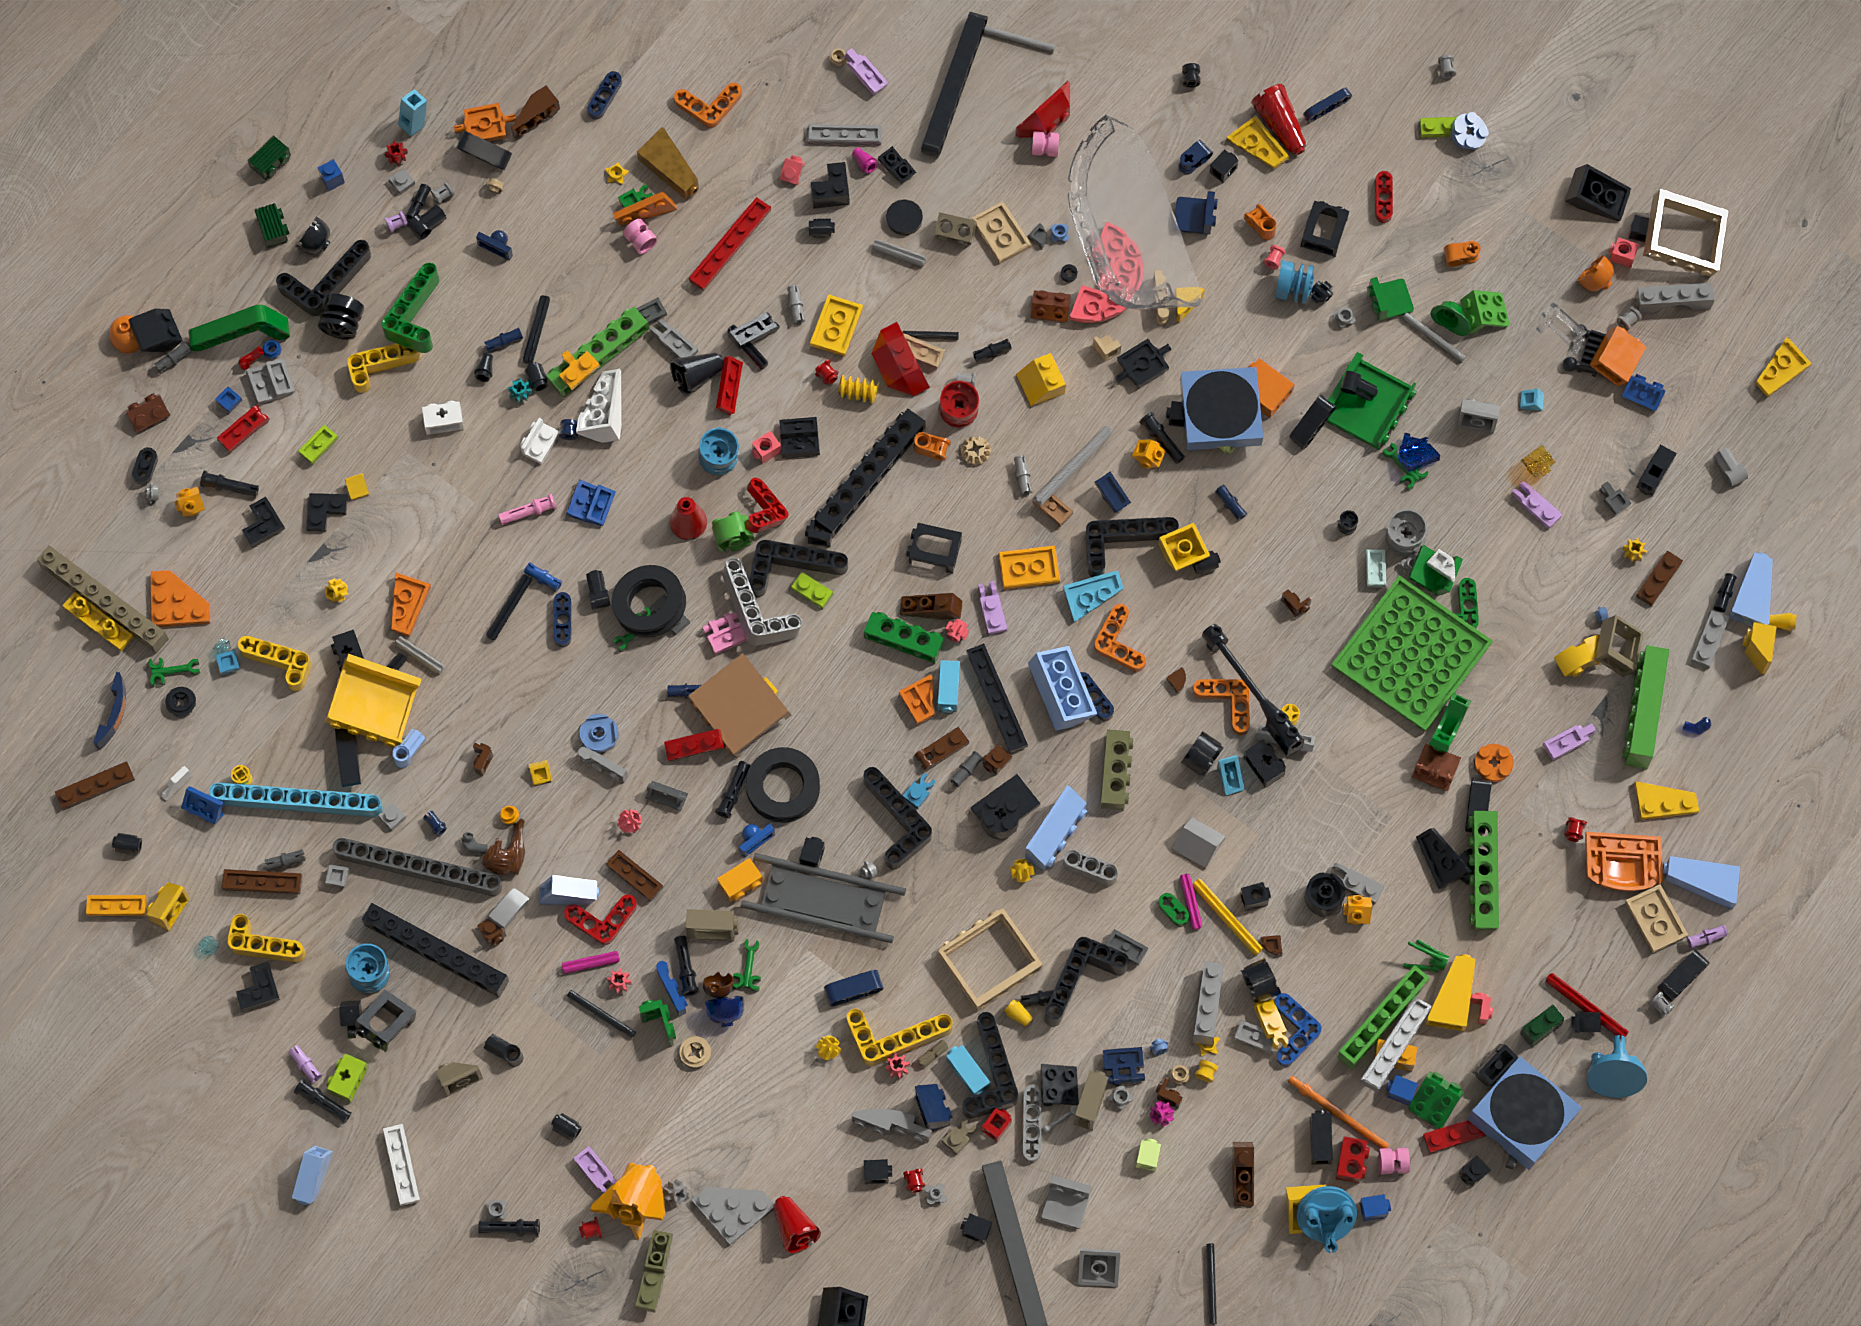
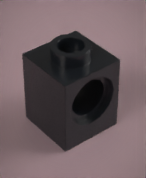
M1224 149L1210 164L1209 173L1224 183L1238 168L1239 160L1233 153L1227 152Z
M1634 216L1628 239L1646 242L1648 217Z
M1172 401L1171 407H1167L1166 418L1169 419L1170 426L1184 427L1185 412L1182 402Z
M806 837L799 858L800 863L819 868L825 850V842H822V839L818 837Z
M1264 882L1240 889V896L1245 911L1267 906L1271 898L1270 890L1268 887H1265ZM1258 893L1261 895V898L1254 899L1251 894Z
M888 1159L864 1160L865 1184L889 1183L888 1177H892V1165H888Z
M970 1213L968 1219L964 1217L960 1227L963 1230L962 1236L985 1245L992 1222Z

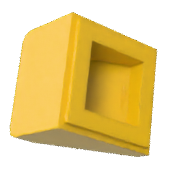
M362 473L345 478L351 500L369 495Z
M547 760L529 764L533 786L552 781Z

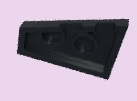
M1430 828L1416 836L1438 889H1443L1472 872L1435 828Z

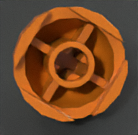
M1602 255L1590 264L1591 266L1585 269L1577 279L1580 285L1588 291L1606 290L1612 285L1611 279L1614 276V268L1611 262Z
M131 315L118 317L109 328L110 342L121 353H134L140 348L128 321L134 317Z

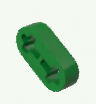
M1171 893L1162 894L1158 901L1160 910L1174 925L1179 927L1186 925L1189 919L1187 909ZM1163 899H1165V900H1169V899H1170V900H1171L1170 905H1171L1173 908H1171L1169 905H1165V906H1164V905H1163V903H1164V900H1163ZM1174 911H1176V912H1177L1178 914H1180V915L1183 913V914H1184V917H1183L1184 920H1182V919H1178V920H1177V919H1176L1177 914H1176Z

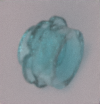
M222 638L215 644L213 649L217 655L228 652L231 649L230 640Z
M206 936L199 943L200 951L203 954L212 955L216 952L219 943L214 937Z

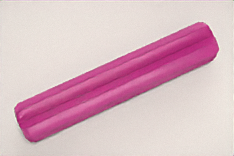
M1190 874L1180 875V883L1187 911L1189 912L1191 927L1193 930H1198L1202 928V921Z
M618 951L563 962L562 970L564 974L617 963L620 961Z

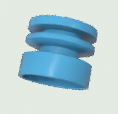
M1282 260L1275 298L1287 300L1289 294L1294 293V302H1297L1298 294L1303 295L1302 303L1306 304L1311 295L1314 281L1313 266L1309 265L1308 272L1303 273L1304 264H1301L1299 271H1294V262Z
M719 427L704 433L699 445V461L705 471L712 475L720 476L734 469L737 464L739 451L738 439L734 433Z
M369 943L358 945L349 952L346 958V970L351 985L357 991L365 994L380 991L387 984L390 977V969L384 951L380 947Z

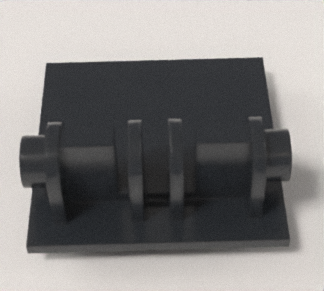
M1041 1064V1091L1044 1106H1052V1104L1078 1106L1077 1067Z

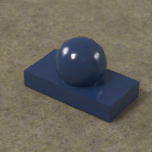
M496 230L490 237L481 232L477 234L478 246L510 261L513 253L512 248L506 245L508 236L504 231Z
M1111 471L1094 482L1101 492L1102 498L1109 504L1114 513H1117L1131 503Z

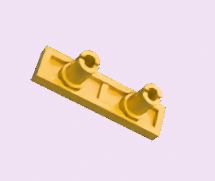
M76 592L62 605L65 610L121 652L134 638L131 633Z

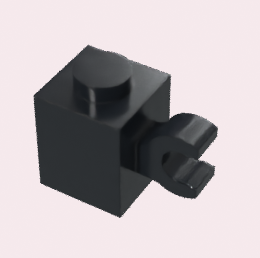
M361 1000L342 1001L339 1006L340 1025L347 1026L348 1039L356 1038L357 1033L354 1029L356 1020L362 1015Z

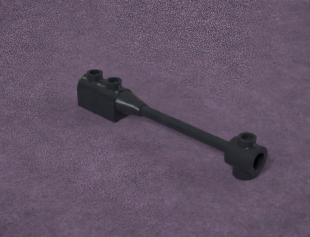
M1217 624L1206 628L1202 633V637L1206 641L1207 648L1211 651L1220 650L1259 701L1267 719L1265 728L1286 756L1303 748L1304 739L1298 732V729L1288 719L1287 714L1264 697L1226 646L1228 638L1223 633L1222 628Z

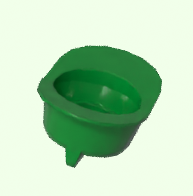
M1443 301L1441 305L1431 309L1430 315L1435 323L1445 327L1452 333L1466 336L1471 332L1470 323L1464 317L1463 310L1459 304L1452 301Z

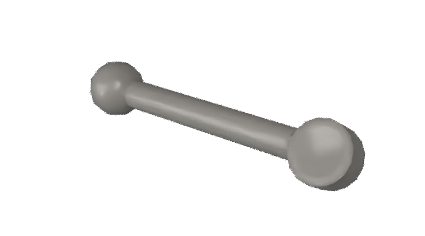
M1071 1107L1070 1111L1049 1126H1044L1043 1132L1049 1133L1054 1126L1070 1115H1075L1077 1107Z

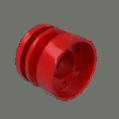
M959 380L953 381L944 387L941 391L939 404L940 416L944 422L956 428L966 427L973 423L979 410V395L973 385Z

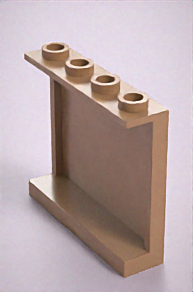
M743 653L689 695L692 700L690 705L696 712L700 710L703 714L701 719L707 726L711 724L714 730H721L722 740L726 744L724 749L730 756L734 754L737 758L740 757L738 755L740 751L783 718L787 720L792 716Z

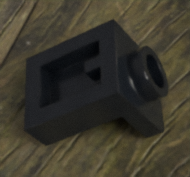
M811 520L810 526L807 525L805 530L808 544L831 547L832 533L822 529L816 531L815 520Z
M1576 1012L1575 1016H1572L1571 1025L1572 1028H1575V1033L1601 1032V1012Z
M1476 1156L1466 1166H1463L1459 1173L1461 1174L1460 1178L1465 1184H1470L1474 1187L1491 1170Z

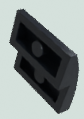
M817 417L779 420L782 458L820 455Z

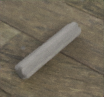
M878 239L873 244L874 250L921 267L926 262V257Z
M402 636L396 639V647L435 673H442L445 668L442 663Z

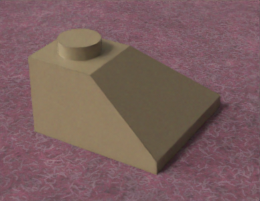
M455 1062L451 1064L445 1063L435 1071L447 1097L483 1079L477 1065Z

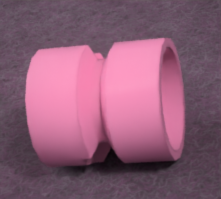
M1033 132L1032 155L1042 156L1046 153L1047 156L1058 157L1059 133H1048V135H1045L1044 132Z
M642 219L634 220L623 231V235L632 243V246L639 254L648 252L655 246L658 240L653 232L648 230V226Z
M1391 1148L1379 1149L1380 1174H1392L1393 1171H1396L1397 1174H1408L1410 1171L1408 1148H1396L1395 1151H1392Z

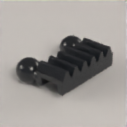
M1578 324L1573 329V335L1577 339L1588 338L1581 362L1577 363L1574 357H1566L1563 360L1562 366L1569 372L1578 370L1577 372L1581 373L1582 370L1596 377L1597 371L1590 366V363L1606 334L1595 330L1589 331L1585 325Z

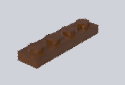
M126 761L57 790L55 794L61 809L64 811L130 783L135 778Z
M224 869L222 889L301 894L303 876L302 873Z

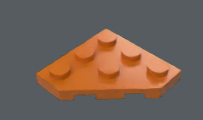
M170 570L151 571V613L154 624L158 627L210 623V605L204 598Z

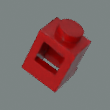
M995 1108L983 1124L982 1132L998 1143L1012 1123L1011 1115L1003 1109L998 1110ZM996 1122H999L1002 1126L1000 1128H997L994 1126V1124Z

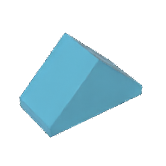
M1235 755L1218 760L1217 771L1225 794L1229 795L1243 791L1244 785L1238 756Z

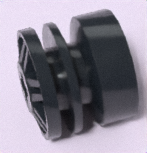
M329 294L324 303L323 309L325 312L320 316L318 328L334 338L343 340L354 339L357 334L356 330L359 327L358 322L361 320L364 312V305L347 295Z

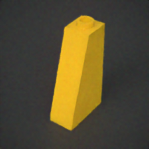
M1466 954L1455 957L1425 1025L1465 1032L1476 959Z

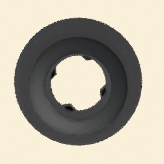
M489 353L482 354L474 371L477 380L488 382L492 378L493 355Z

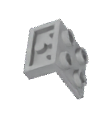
M1052 1176L1042 1219L1080 1229L1091 1186Z

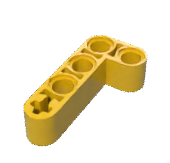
M396 343L352 354L347 361L355 390L359 393L367 392L371 387L368 374L415 363L421 358V353L415 350L410 353L412 349ZM397 354L395 358H390V355ZM375 358L379 359L376 363L371 362ZM361 363L359 367H353L354 364ZM359 380H365L362 384L357 383Z
M243 636L239 639L238 648L243 657L287 670L285 678L288 687L292 691H300L304 688L312 666L309 656L305 652L251 636ZM264 650H270L267 655L261 654ZM282 655H288L286 660H279ZM301 660L306 661L302 666L297 665ZM293 678H300L297 683L291 682Z
M237 914L232 918L228 945L234 954L294 963L301 962L305 958L306 952L299 941L251 934L252 925L246 915ZM239 922H246L243 928H237ZM235 941H242V944L240 946H233ZM256 943H261V944H262L259 949H257V950L252 949V947H253L254 944H256ZM274 946H281L278 952H272Z

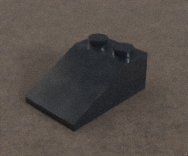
M1586 164L1575 169L1565 202L1580 210L1621 221L1632 188Z

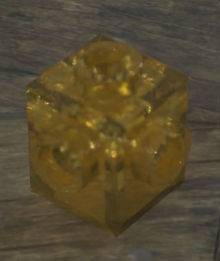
M1540 445L1521 459L1527 471L1534 478L1540 474L1542 477L1551 471L1550 467L1556 463L1543 445Z

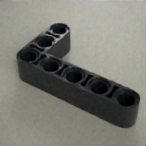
M365 240L354 242L312 290L288 273L279 274L276 278L279 292L309 315L319 316L324 311L323 307L326 297L333 293L339 294L370 260L371 251L369 244ZM361 249H365V250H366V251L363 252V253H359V252H358V251L361 250ZM348 263H354L352 266H346ZM337 276H341V277H342V278L339 279V280H335V279H334V278L337 277ZM289 282L287 286H282L283 283ZM326 289L330 290L328 293H322ZM298 293H304L302 296H296ZM312 303H318L315 307L310 306Z
M1173 517L1089 522L1086 526L1085 534L1088 574L1090 577H1096L1105 573L1104 543L1159 540V537L1179 528L1178 521ZM1172 526L1174 530L1168 531L1165 527ZM1153 527L1155 531L1150 532L1146 528ZM1129 528H1134V529H1136L1137 531L1134 532V533H1131V532H1129L1127 529H1129ZM1116 529L1118 532L1112 534L1108 530ZM1097 530L1099 533L1094 535L1089 531ZM1097 547L1100 549V551L1093 552L1091 551V549ZM1099 565L1101 569L1094 570L1092 566Z
M761 540L756 546L749 583L754 596L761 597L766 593L772 564L843 575L848 571V558L840 552L771 540ZM765 548L770 550L768 553L760 552L762 549ZM781 552L788 553V555L785 557H782L779 554ZM800 555L807 556L804 560L798 559ZM819 558H823L826 561L824 563H818L816 560ZM841 561L844 565L836 566L835 563ZM759 566L766 567L763 571L757 570ZM759 583L762 587L756 589L753 585Z
M869 767L863 774L865 786L908 832L885 853L887 867L898 869L931 841L932 828L879 769ZM870 775H875L877 779L875 781H869L867 777ZM882 789H888L890 793L887 795H882L880 791ZM901 803L903 806L900 809H895L893 804ZM907 817H914L915 821L908 823L905 819ZM920 831H926L928 832V835L925 837H921L918 835V833ZM911 843L913 848L906 849L904 844ZM896 855L899 859L893 862L889 860V857Z
M1088 937L1078 938L1046 1007L1045 1023L1051 1027H1056L1061 1023L1086 964L1119 976L1127 971L1128 955ZM1079 947H1085L1087 950L1082 951ZM1103 954L1105 958H1099L1097 955ZM1120 961L1124 965L1119 966L1115 962ZM1077 963L1080 967H1074L1071 964ZM1068 979L1071 980L1073 983L1067 984L1064 982V980ZM1063 996L1065 1000H1058L1057 997ZM1049 1013H1056L1058 1016L1052 1017Z
M983 1012L978 1016L977 1028L996 1089L968 1097L963 1101L962 1111L964 1116L969 1119L991 1114L995 1108L998 1110L1011 1108L1018 1101V1090L995 1018L989 1012ZM987 1019L991 1021V1024L985 1027L981 1025V1021ZM988 1038H995L997 1043L990 1045L986 1040ZM995 1056H1000L1003 1061L995 1063L992 1059ZM1005 1074L1009 1079L1006 1082H1002L998 1077ZM1012 1093L1015 1098L1013 1100H1006L1004 1095ZM991 1098L996 1103L993 1106H988L985 1101ZM974 1104L977 1109L970 1112L966 1109V1106Z

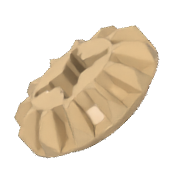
M971 436L964 440L961 446L963 459L973 465L984 463L991 454L989 443L980 436ZM973 444H975L977 448H981L979 449L978 456L977 453H975V451H970L973 450Z
M694 1036L682 1043L680 1057L682 1062L688 1067L698 1068L704 1066L710 1060L711 1047L704 1038ZM691 1046L696 1050L701 1049L699 1051L700 1058L695 1055L690 1056L692 1054Z

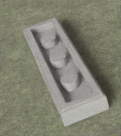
M808 124V144L881 145L882 126Z

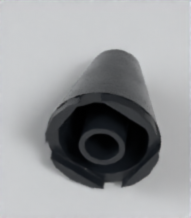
M717 353L676 358L670 363V372L674 382L678 381L680 385L677 387L679 391L687 395L720 372L723 368L724 360Z

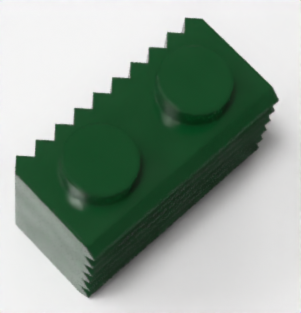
M273 135L247 161L250 168L267 180L268 177L276 174L278 167L289 161L291 153L289 148Z
M273 203L254 210L267 248L288 241L286 235L290 233L287 224H282L281 219H284L281 208L277 209L276 204Z
M1552 1004L1522 1027L1520 1034L1531 1047H1534L1562 1025L1564 1016Z

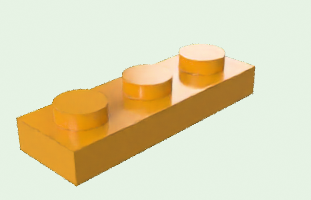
M87 895V916H146V895Z

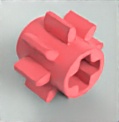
M955 619L953 623L949 621L945 627L946 637L956 643H959L960 639L965 641L969 634V630L966 629L967 624L959 619Z
M625 809L619 814L618 826L623 832L635 833L640 829L639 825L642 823V818L637 811L632 809L627 811Z
M621 968L617 972L612 970V977L607 978V982L612 983L609 985V989H615L617 994L622 990L627 992V985L632 984L631 980L627 979L630 976L629 972L624 974ZM616 979L622 980L623 983L616 982Z
M895 1053L892 1060L887 1058V1062L890 1065L886 1066L885 1069L886 1071H891V1078L895 1075L901 1079L903 1073L908 1075V1070L905 1067H909L910 1062L904 1061L905 1055L897 1057ZM894 1064H901V1068L894 1069Z

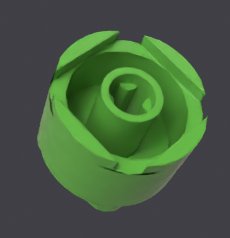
M739 511L730 513L728 517L712 521V531L719 551L726 552L725 549H731L732 552L749 546L751 539L754 541L753 533L745 527V521L748 518L746 515H740Z

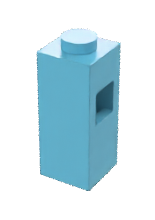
M415 89L401 98L398 126L410 136L424 127L427 100Z
M941 660L938 710H942L944 713L957 711L960 661Z
M963 1045L960 1047L955 1046L947 1052L946 1061L972 1096L981 1094L990 1088V1081Z

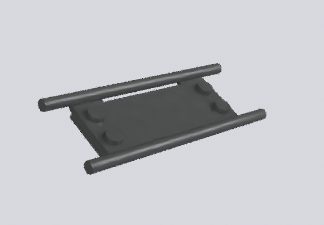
M754 854V861L772 865L762 904L742 900L740 908L893 943L894 936L876 932L885 893L889 892L905 896L906 888L763 854ZM795 870L855 885L863 886V888H858L846 884H841L825 879L795 873Z

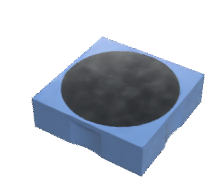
M1256 367L1181 372L1180 388L1182 406L1185 412L1186 451L1214 449L1222 446H1262L1263 429Z
M1519 1057L1472 1110L1467 1120L1489 1138L1498 1142L1508 1154L1514 1157L1526 1169L1530 1170L1556 1137L1573 1121L1582 1107L1522 1057Z

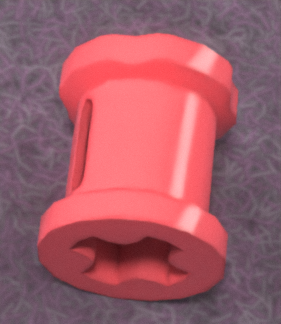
M1271 245L1270 253L1263 261L1264 265L1270 269H1278L1280 266L1279 262L1286 251L1280 246Z

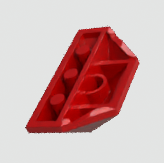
M1068 80L1016 127V136L1018 138H1033V132H1044L1045 135L1053 133L1061 122L1064 123L1070 117V82Z
M895 322L881 329L871 354L887 387L911 396L929 389L930 386L899 323Z

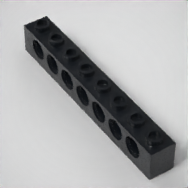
M908 408L904 413L901 412L897 416L895 424L893 426L890 425L884 432L885 436L874 443L873 450L863 456L858 468L854 467L848 480L846 482L843 481L839 485L837 493L827 499V505L816 512L814 516L815 526L832 533L833 539L913 444L915 436L923 432L926 428V421ZM905 428L908 432L901 433L899 430ZM890 442H894L897 445L894 447H890L887 444ZM883 456L885 457V459L879 461L876 459V457ZM866 470L873 471V473L869 475L865 474L864 472ZM854 484L862 485L860 488L853 487ZM847 497L850 501L842 502L841 499ZM832 511L839 513L837 516L829 515Z
M374 903L370 904L362 917L364 926L500 998L509 982L508 976Z

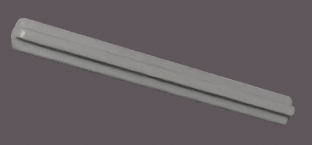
M1104 426L1035 496L1034 501L1038 505H1043L1112 435L1113 431L1108 426Z

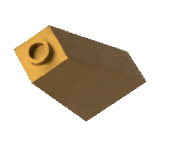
M661 127L637 151L638 160L687 200L690 196L697 193L699 189L698 178L666 130Z

